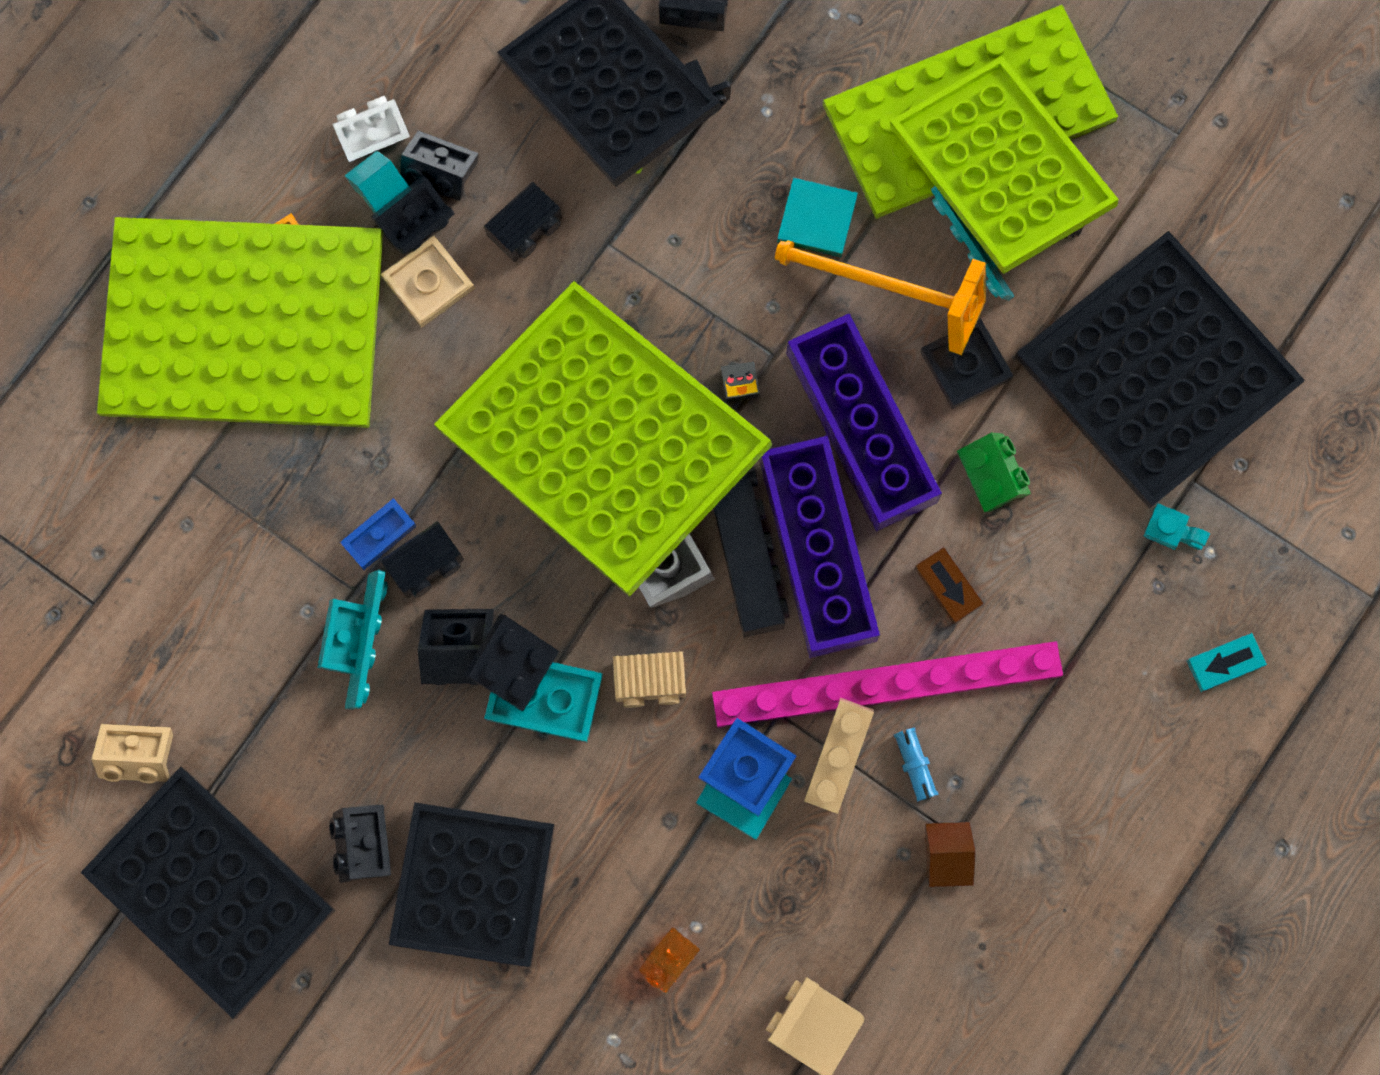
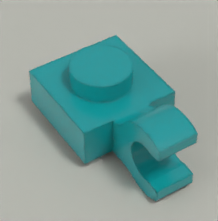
M1157 503L1143 537L1173 550L1177 548L1179 542L1185 543L1197 550H1202L1203 546L1205 547L1210 533L1200 528L1186 526L1190 516Z

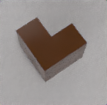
M970 822L925 824L929 887L974 886L976 851Z

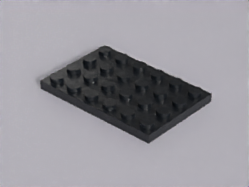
M568 0L497 52L503 64L615 187L721 110L719 100L623 0Z
M182 766L80 872L232 1019H236L335 912V909Z

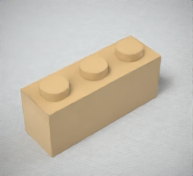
M840 698L804 802L838 814L871 723L874 709Z

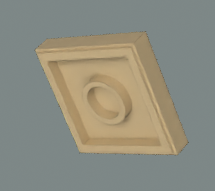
M434 235L417 250L410 252L380 274L421 328L475 289L474 284Z

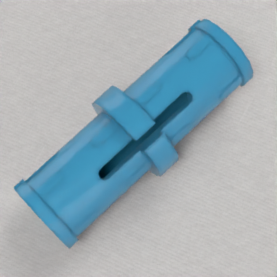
M914 727L906 729L910 742L909 745L906 742L903 731L894 734V738H896L905 763L902 765L904 773L908 772L916 800L919 802L926 800L922 785H925L929 798L939 794L936 791L927 766L930 764L929 758L923 755Z

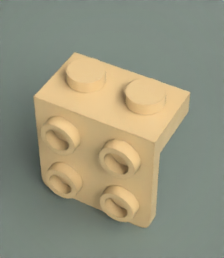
M805 977L802 983L795 980L785 996V999L790 1001L783 1014L776 1011L765 1029L771 1033L767 1040L820 1075H832L862 1026L864 1016L821 988L819 984L808 977Z

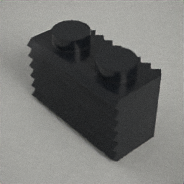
M532 181L484 225L485 232L513 262H516L520 257H528L535 250L536 242L543 235L550 236L559 228L560 220L562 219L561 210Z
M437 521L380 561L408 599L412 595L415 598L424 595L432 588L430 583L441 575L443 578H447L456 573L461 567L459 563L464 558Z

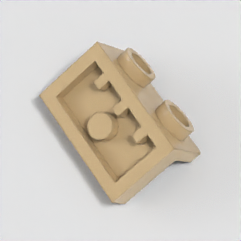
M101 724L92 756V762L98 777L111 782L120 780H135L147 784L166 782L169 778L166 763L173 738L171 728Z

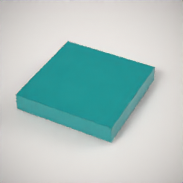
M793 177L777 242L790 240L794 242L795 247L842 258L858 193Z
M785 774L759 817L708 784L703 789L696 804L754 840H757L791 783L792 778Z

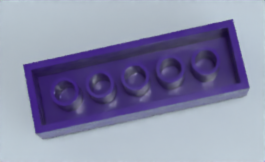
M850 313L788 341L786 354L876 532L937 504L942 492Z
M828 436L769 449L760 458L759 462L809 658L877 642L880 633Z

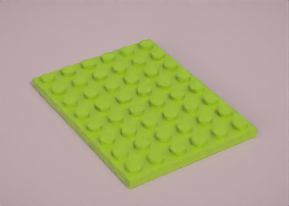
M115 217L97 414L109 417L369 428L383 243L381 228Z
M575 281L434 423L438 431L629 597L772 446V442L768 437Z

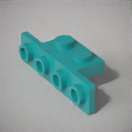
M933 186L930 189L935 196L932 202L942 216L947 214L953 224L949 228L954 237L960 243L964 241L971 251L967 254L970 262H972V259L986 263V276L988 278L986 286L995 298L1000 296L1002 299L1010 300L1015 297L997 270L999 269L936 186Z
M377 570L369 573L363 605L338 599L329 600L317 668L350 675L345 709H360L362 703H366L369 696L370 685L366 683L368 669L373 667L376 651L372 646L374 635L379 633L382 622L381 615H378L380 601L385 599L388 588L387 581H384L385 571Z

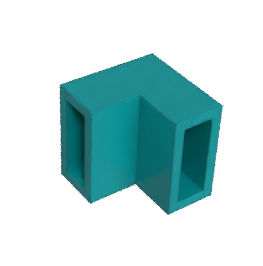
M378 151L344 175L355 192L363 197L373 213H376L409 187L391 160Z

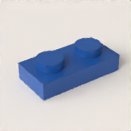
M393 498L340 543L360 567L365 570L417 526Z

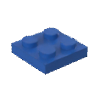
M736 718L698 779L759 817L797 756Z

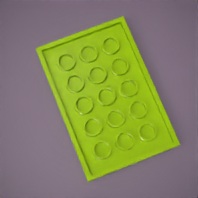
M1003 56L998 57L890 120L892 131L1003 274L1118 206L1119 199Z

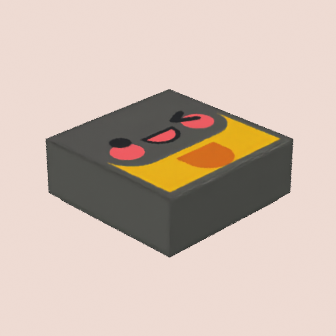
M754 361L721 367L726 402L760 397Z

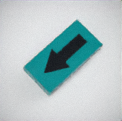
M1253 633L1186 660L1200 692L1267 665Z

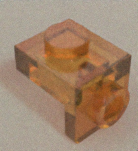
M672 927L645 960L639 972L645 976L649 984L667 993L701 949Z

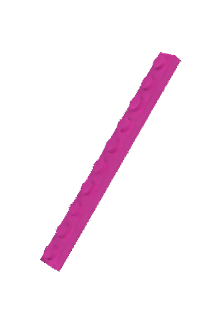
M1055 641L712 692L717 728L732 726L736 718L749 724L836 711L840 698L862 706H871L1060 678L1063 676L1058 644Z

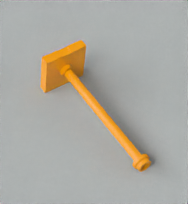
M790 240L786 242L780 241L775 251V260L780 261L782 265L787 266L792 261L949 309L947 313L949 351L962 355L986 302V263L972 259L958 293L952 296L796 249L794 242Z

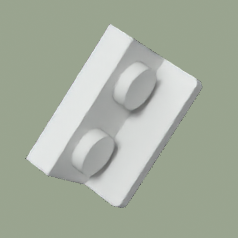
M384 95L367 102L368 110L357 114L353 108L336 115L338 122L332 125L349 162L410 137L394 99L387 101Z

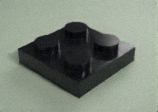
M981 318L977 320L962 355L949 351L948 335L922 347L920 350L952 410L1012 380L1014 376Z
M500 614L463 675L516 709L524 711L559 650L506 615Z

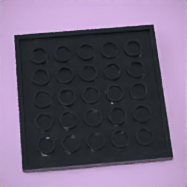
M1169 231L1016 352L1015 355L1016 359L1149 509L1305 381Z

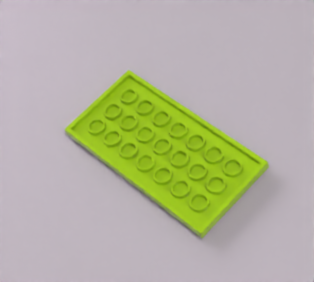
M1063 5L823 100V107L876 219L934 196L930 189L935 185L892 131L890 120L1000 56L1004 57L1070 140L1116 122L1118 115Z

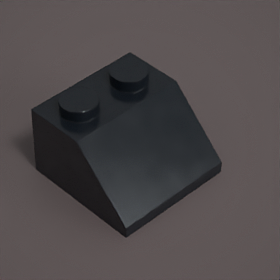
M427 609L424 611L418 644L421 684L478 685L463 674L494 624V609Z

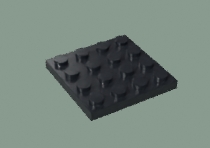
M414 802L388 945L531 968L555 824Z

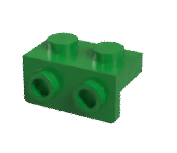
M991 432L957 450L984 512H991L1018 497H1027L1031 494L1028 485H1030L1029 477L1015 460L1016 449L1014 444L1003 433Z

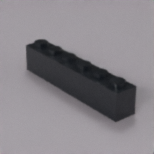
M754 466L713 508L743 638L784 629V619L790 618L786 598L779 599L776 587L777 585H782L778 565H771L769 552L774 551L772 538L769 531L763 532L761 520L766 519L762 499L756 500L753 487L758 486Z

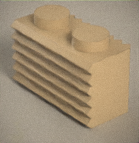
M683 652L613 657L616 702H623L625 708L645 706L644 700L658 699L659 705H674L680 703L679 698L686 697Z

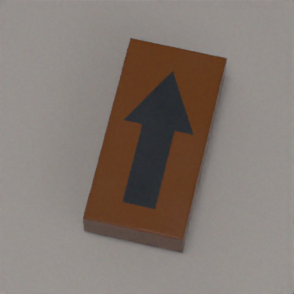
M944 547L915 566V570L953 624H956L984 604Z

